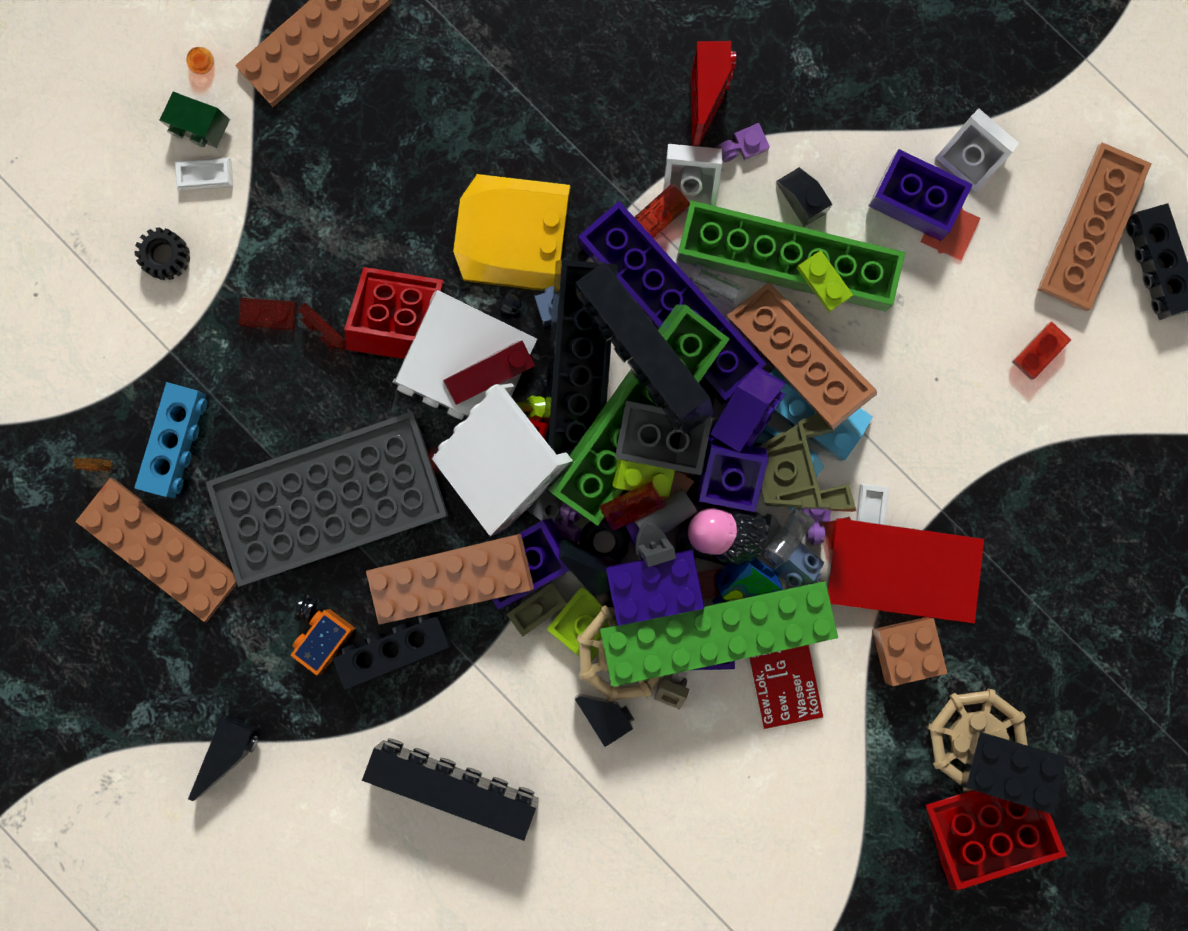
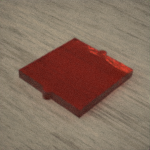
M962 207L950 233L944 239L939 241L924 233L920 242L938 250L939 254L945 253L961 261L980 221V217L964 211Z

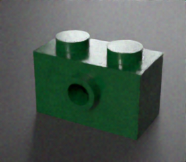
M173 91L159 121L168 127V133L179 139H183L186 136L190 138L191 142L205 148L207 144L217 148L230 119L217 107Z

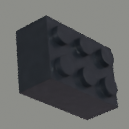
M974 731L960 786L1054 815L1067 757L980 731Z

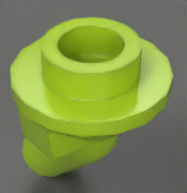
M531 395L526 401L516 403L523 413L527 412L528 419L540 422L544 418L546 400L544 397Z

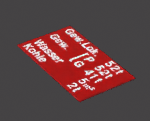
M809 645L749 657L764 729L823 717Z

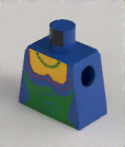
M753 557L751 562H745V564H740L739 566L727 563L715 578L720 594L712 602L713 604L780 591L783 588L777 573L758 558Z

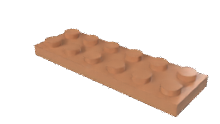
M309 0L235 66L266 101L274 107L392 4L391 0Z
M1103 142L1097 146L1037 288L1038 291L1084 311L1091 310L1152 163Z
M770 282L727 315L729 322L832 430L877 395V390Z
M113 478L106 482L75 521L204 622H208L237 584L234 573L229 567Z
M521 534L366 571L378 624L534 589Z

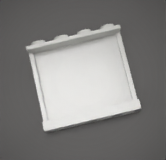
M437 290L429 301L428 310L400 371L392 383L398 385V391L411 397L413 393L423 396L422 402L434 408H438L440 404L449 409L447 412L449 415L462 420L464 416L469 417V411L485 399L486 391L455 405L443 380L517 341L523 340L529 354H531L537 339ZM522 373L514 376L513 378L505 382L500 383L499 385L512 383L514 387L508 393L510 396H512Z
M512 383L496 384L489 388L485 393V399L469 411L470 416L454 428V434L450 439L445 440L439 445V451L432 458L490 536L506 531L573 462L566 452L556 455L508 394L514 387Z

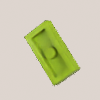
M821 250L798 265L797 270L828 313L853 296Z
M618 459L612 486L618 489L669 497L675 470Z

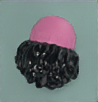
M717 505L714 508L702 509L691 518L688 525V538L692 546L699 552L711 554L719 562L739 566L740 564H745V562H751L753 557H759L760 553L766 548L765 543L769 541L767 535L769 525L758 512Z

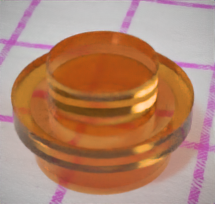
M194 47L188 52L186 63L195 74H206L212 69L214 58L208 49Z

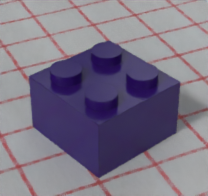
M710 437L704 470L698 486L699 501L756 512L769 459L766 448L749 447L746 445L741 452H738L722 441Z

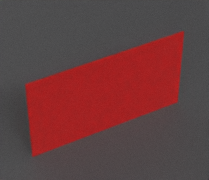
M837 518L828 585L830 603L975 623L984 539Z

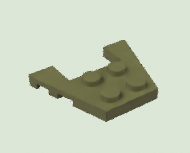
M817 413L809 418L802 419L798 422V425L786 432L779 433L758 446L766 448L769 458L761 488L766 506L856 511L850 484L819 490L807 439L836 431L835 429L832 430Z

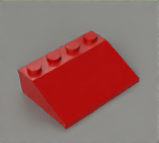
M974 790L925 805L940 862L951 890H961L1067 856L1050 813Z

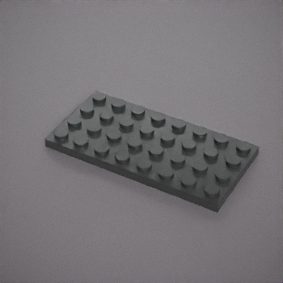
M413 411L205 482L238 587L448 517L415 412Z

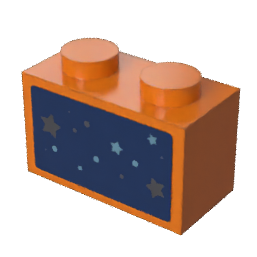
M331 609L324 610L323 612L318 611L309 622L312 627L307 634L302 633L292 645L295 650L290 656L315 675H320L326 670L333 658L338 654V650L344 646L356 630V628Z

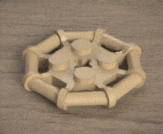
M605 605L601 607V612L586 630L577 637L576 641L579 642L581 666L579 676L581 680H586L607 697L609 702L614 703L615 700L643 696L648 698L652 696L651 692L664 676L647 679L646 682L644 680L637 681L639 686L618 688L619 686L612 687L596 675L602 669L607 673L608 670L601 637L598 640L594 639V636L606 622L609 627L618 625L613 620V618H616L614 607H607ZM590 646L597 647L599 655L598 662L591 665Z
M993 689L959 695L953 693L949 696L950 700L932 724L929 723L928 725L931 733L935 760L933 765L935 769H940L959 785H961L963 773L950 764V761L957 758L966 765L974 731L1009 740L1006 728L1013 725L1015 741L1028 746L1024 723L1026 716L1023 711L1019 712L999 697ZM983 703L981 710L977 712H966L963 706ZM991 706L996 707L1008 718L999 721L990 714ZM957 710L959 717L950 729L945 728V724ZM942 733L947 734L951 740V751L947 754L944 751ZM963 787V790L966 792L972 791L971 789Z

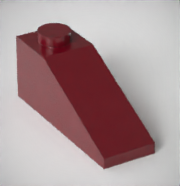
M523 340L455 373L444 379L443 382L455 405H458L496 384L513 378L535 366Z

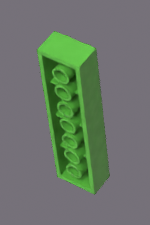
M691 200L676 261L815 294L797 270V267L821 250L853 294L845 302L886 312L894 304L905 252Z
M676 305L658 330L698 383L729 340L727 336L686 305ZM630 369L570 454L573 462L546 489L597 526L624 490L615 488L612 485L618 462L615 456L626 401L657 407L648 395L649 391L645 387L646 383L640 385L631 373L632 369Z
M826 581L704 606V609L599 629L610 685L612 687L838 638Z

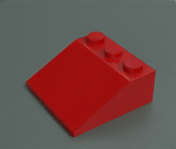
M697 41L691 70L692 146L700 147L723 101L725 90H730L733 69H736V52H731V41Z
M364 267L344 328L347 350L405 359L428 310L429 301L433 293L437 290L442 292L443 280Z

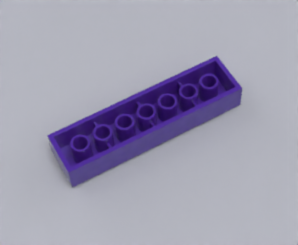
M620 201L578 236V245L594 263H603L605 261L606 264L618 265V280L657 330H659L676 305H686L729 338L724 348L700 380L721 404L734 394L738 385L757 366L761 369L765 367L766 363Z

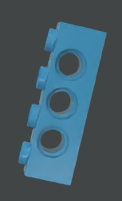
M166 382L135 489L169 498H176V494L181 492L184 482L182 474L184 468L189 465L191 460V452H189L192 441L197 439L199 434V426L197 424L200 415L204 414L207 407L206 394ZM181 409H185V419L178 422L177 413ZM173 435H177V445L174 448H170V438ZM168 461L170 463V470L167 474L163 475L161 466L164 462Z

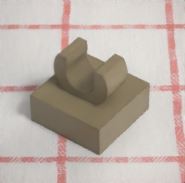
M670 674L661 682L654 699L680 710L687 699L690 689L686 688V678H683L679 685L672 682L673 674Z

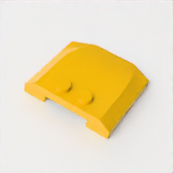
M477 174L460 198L453 250L464 282L544 291L546 288L554 286L556 261L561 260L570 185Z

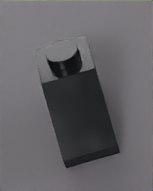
M800 167L776 181L804 227L827 214L833 205L819 182Z
M584 694L575 696V701L604 747L633 730L631 722L635 719L626 705L621 708L618 702H609L607 699Z

